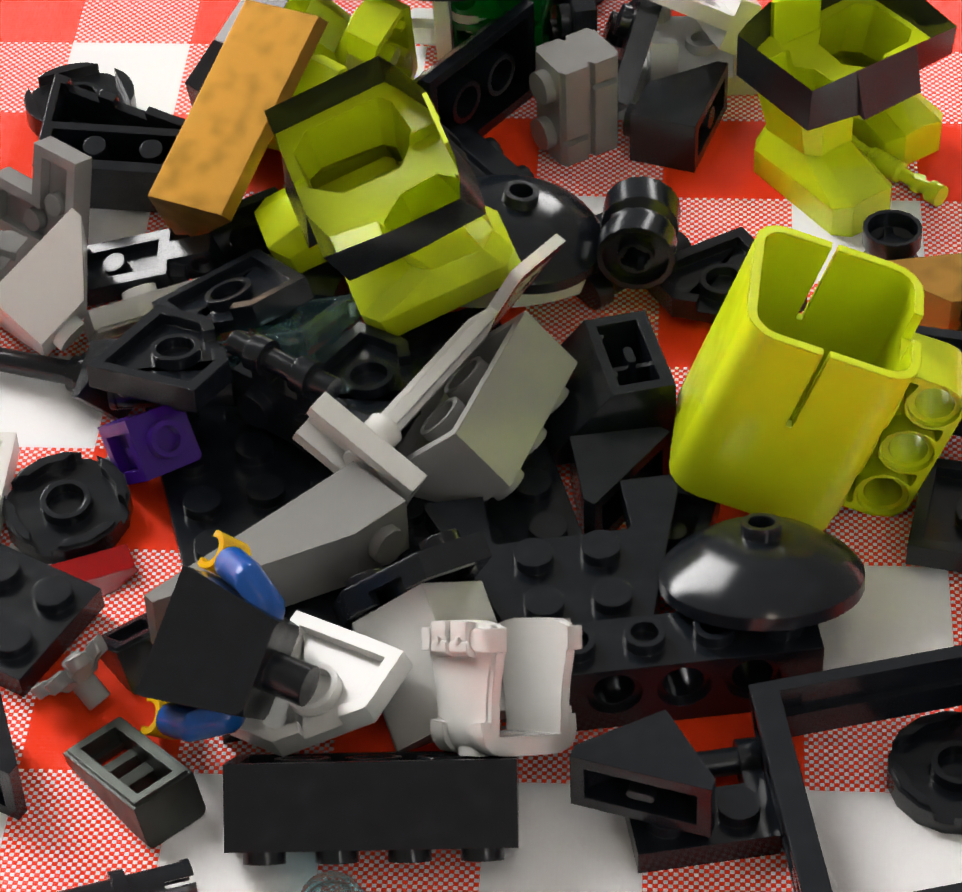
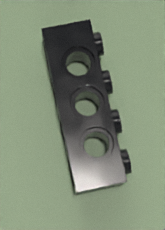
M679 612L572 623V625H582L583 649L575 650L569 706L572 707V713H576V731L621 727L665 709L674 721L751 712L748 685L823 671L824 645L818 624L783 631L733 630L708 625Z

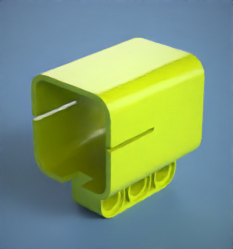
M779 225L766 226L759 230L678 393L669 458V470L674 481L685 491L695 496L750 514L770 513L780 517L795 519L822 531L827 529L831 520L838 514L842 506L872 516L891 517L904 512L912 503L962 419V352L949 343L915 332L924 316L925 294L919 279L907 268L894 262L839 244L803 314H801L799 311L832 250L833 242Z

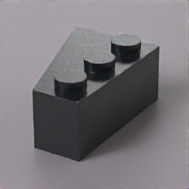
M55 72L39 140L52 136L92 157L90 208L158 213L148 198V194L186 119L150 106L146 111L119 102L117 94L103 89L99 94L73 85L70 77Z

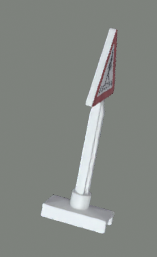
M556 233L519 263L509 273L487 308L469 318L381 413H373L363 423L325 391L306 413L309 418L295 432L292 439L333 473L354 461L405 499L408 505L428 475L395 449V446L402 439L401 431L484 342L488 333L496 327L560 250L566 240Z

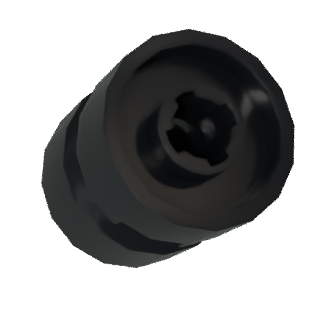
M645 176L629 177L616 183L607 192L603 205L602 230L599 234L596 257L598 268L608 280L616 285L632 290L649 289L663 283L671 275L676 259L677 234L681 215L679 198L671 187L660 180Z

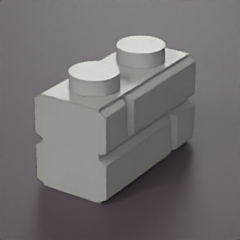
M589 28L566 35L565 40L558 38L536 46V71L529 76L530 89L537 101V118L532 119L530 123L534 142L540 150L547 151L560 165L566 167L589 159V154L597 156L617 148L618 51L598 32Z

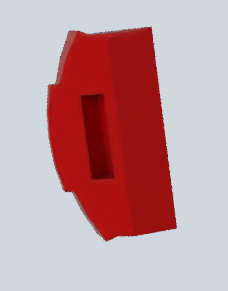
M127 544L50 565L101 588L103 596L121 589V584L139 571L134 564Z

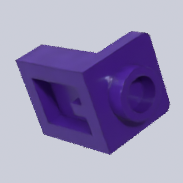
M160 405L143 413L120 418L97 427L110 461L125 475L128 485L152 480L193 463L202 456L186 412L174 410L170 406Z

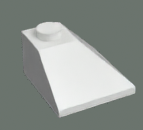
M73 208L0 281V326L40 355L48 356L55 347L60 351L66 350L77 340L86 327V323L82 319L87 314V241L81 215Z

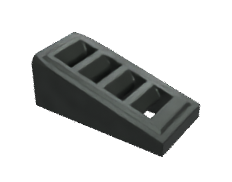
M122 717L114 719L63 753L67 764L134 835L151 848L157 847L201 818L205 813L206 806L193 771ZM123 750H127L126 752H124L114 760L110 761L106 765H101L104 762L111 759L112 757H114L115 755H117L118 753L122 752Z

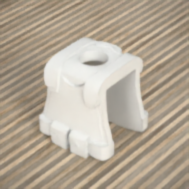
M531 617L511 618L500 623L488 620L431 621V627H421L422 651H430L437 701V719H430V733L432 741L440 750L471 757H520L561 753L572 746L576 737L577 724L576 713H572V707L569 706L570 684L575 650L583 649L582 625H572L570 618ZM502 677L506 708V730H500Z

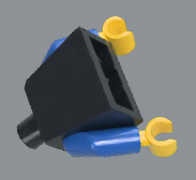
M216 530L213 534V537L218 538L219 541L216 555L211 560L200 557L197 563L200 568L209 572L187 566L182 567L135 694L146 697L147 702H152L155 705V718L150 726L141 725L140 732L146 736L191 743L235 733L243 725L246 718L265 720L269 715L275 696L303 707L310 701L317 688L320 675L319 668L291 656L299 635V626L284 617V598L261 565L251 557L250 547L246 543L219 530Z

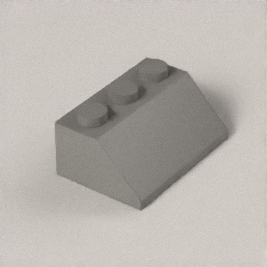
M527 310L489 332L484 342L421 409L422 414L403 431L402 439L395 446V449L428 475L413 497L433 502L483 497L484 502L492 497L499 501L511 494L524 478V472L521 470V467L527 456L545 439L547 430L543 426L549 415L567 398L569 389L566 387V384L578 363Z

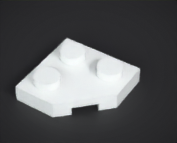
M296 610L290 621L299 626V635L291 656L319 668V681L314 695L303 707L275 696L269 715L265 720L246 718L237 732L230 735L285 757L375 723L413 667L404 650Z

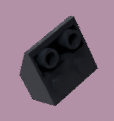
M646 311L584 320L561 344L578 363L566 384V387L569 389L567 398L549 415L543 426L547 430L545 438L552 460L555 461L556 466L570 463V436L661 426L670 431L671 446L676 414V383Z

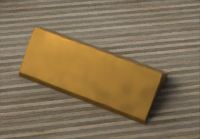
M245 0L148 194V198L159 215L175 235H189L192 237L206 234L232 221L274 135L264 111L292 98L328 24L327 21L317 15Z

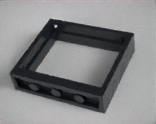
M962 645L748 685L752 729L754 737L757 738L762 768L782 834V847L794 892L833 891L792 737L961 706ZM962 882L913 892H962Z

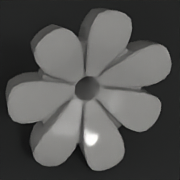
M101 633L91 639L84 651L81 652L77 649L61 662L62 667L65 669L64 671H58L48 680L36 684L31 688L30 692L39 700H42L48 695L55 696L60 692L70 693L73 691L89 711L99 705L111 694L94 674L98 669L100 657L108 650Z

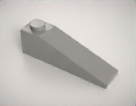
M353 461L234 538L246 543L250 547L251 557L261 565L284 598L285 607L345 587L344 582L348 578L369 569L391 564L403 552L408 550L410 547L407 504L405 499ZM218 548L204 556V558L211 560L216 555ZM198 561L188 566L194 569L209 572L205 569L200 568L197 564ZM180 572L144 595L152 644H154Z

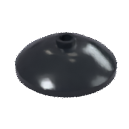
M493 174L476 177L485 206L498 211L521 262L556 233L566 240L564 245L523 294H546L570 288L587 279L597 269L596 253L599 234L602 230L601 223L596 215L577 196L551 182L529 176Z
M753 513L721 521L681 540L662 559L658 570V583L663 599L673 609L696 621L733 630L783 631L824 623L839 617L853 608L860 601L865 591V568L861 559L840 539L825 531L795 519L780 517L770 513Z

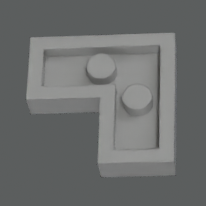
M52 136L34 142L32 178L9 166L0 170V229L2 231L12 230L22 236L32 239L34 247L73 208L81 215L88 246L92 157Z

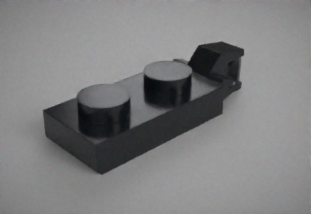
M171 228L88 245L87 307L121 300V294L124 291L141 284L154 282L157 289L188 281L189 278L201 277L224 264V253L213 239L211 233L190 237L189 235H175Z

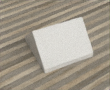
M482 581L421 583L352 623L354 632L404 650L413 664L412 669L382 712L393 745L398 752L410 751L433 743L430 733V719H437L435 680L430 651H422L421 627H431V621L488 620L497 623ZM503 677L500 699V720L506 718Z

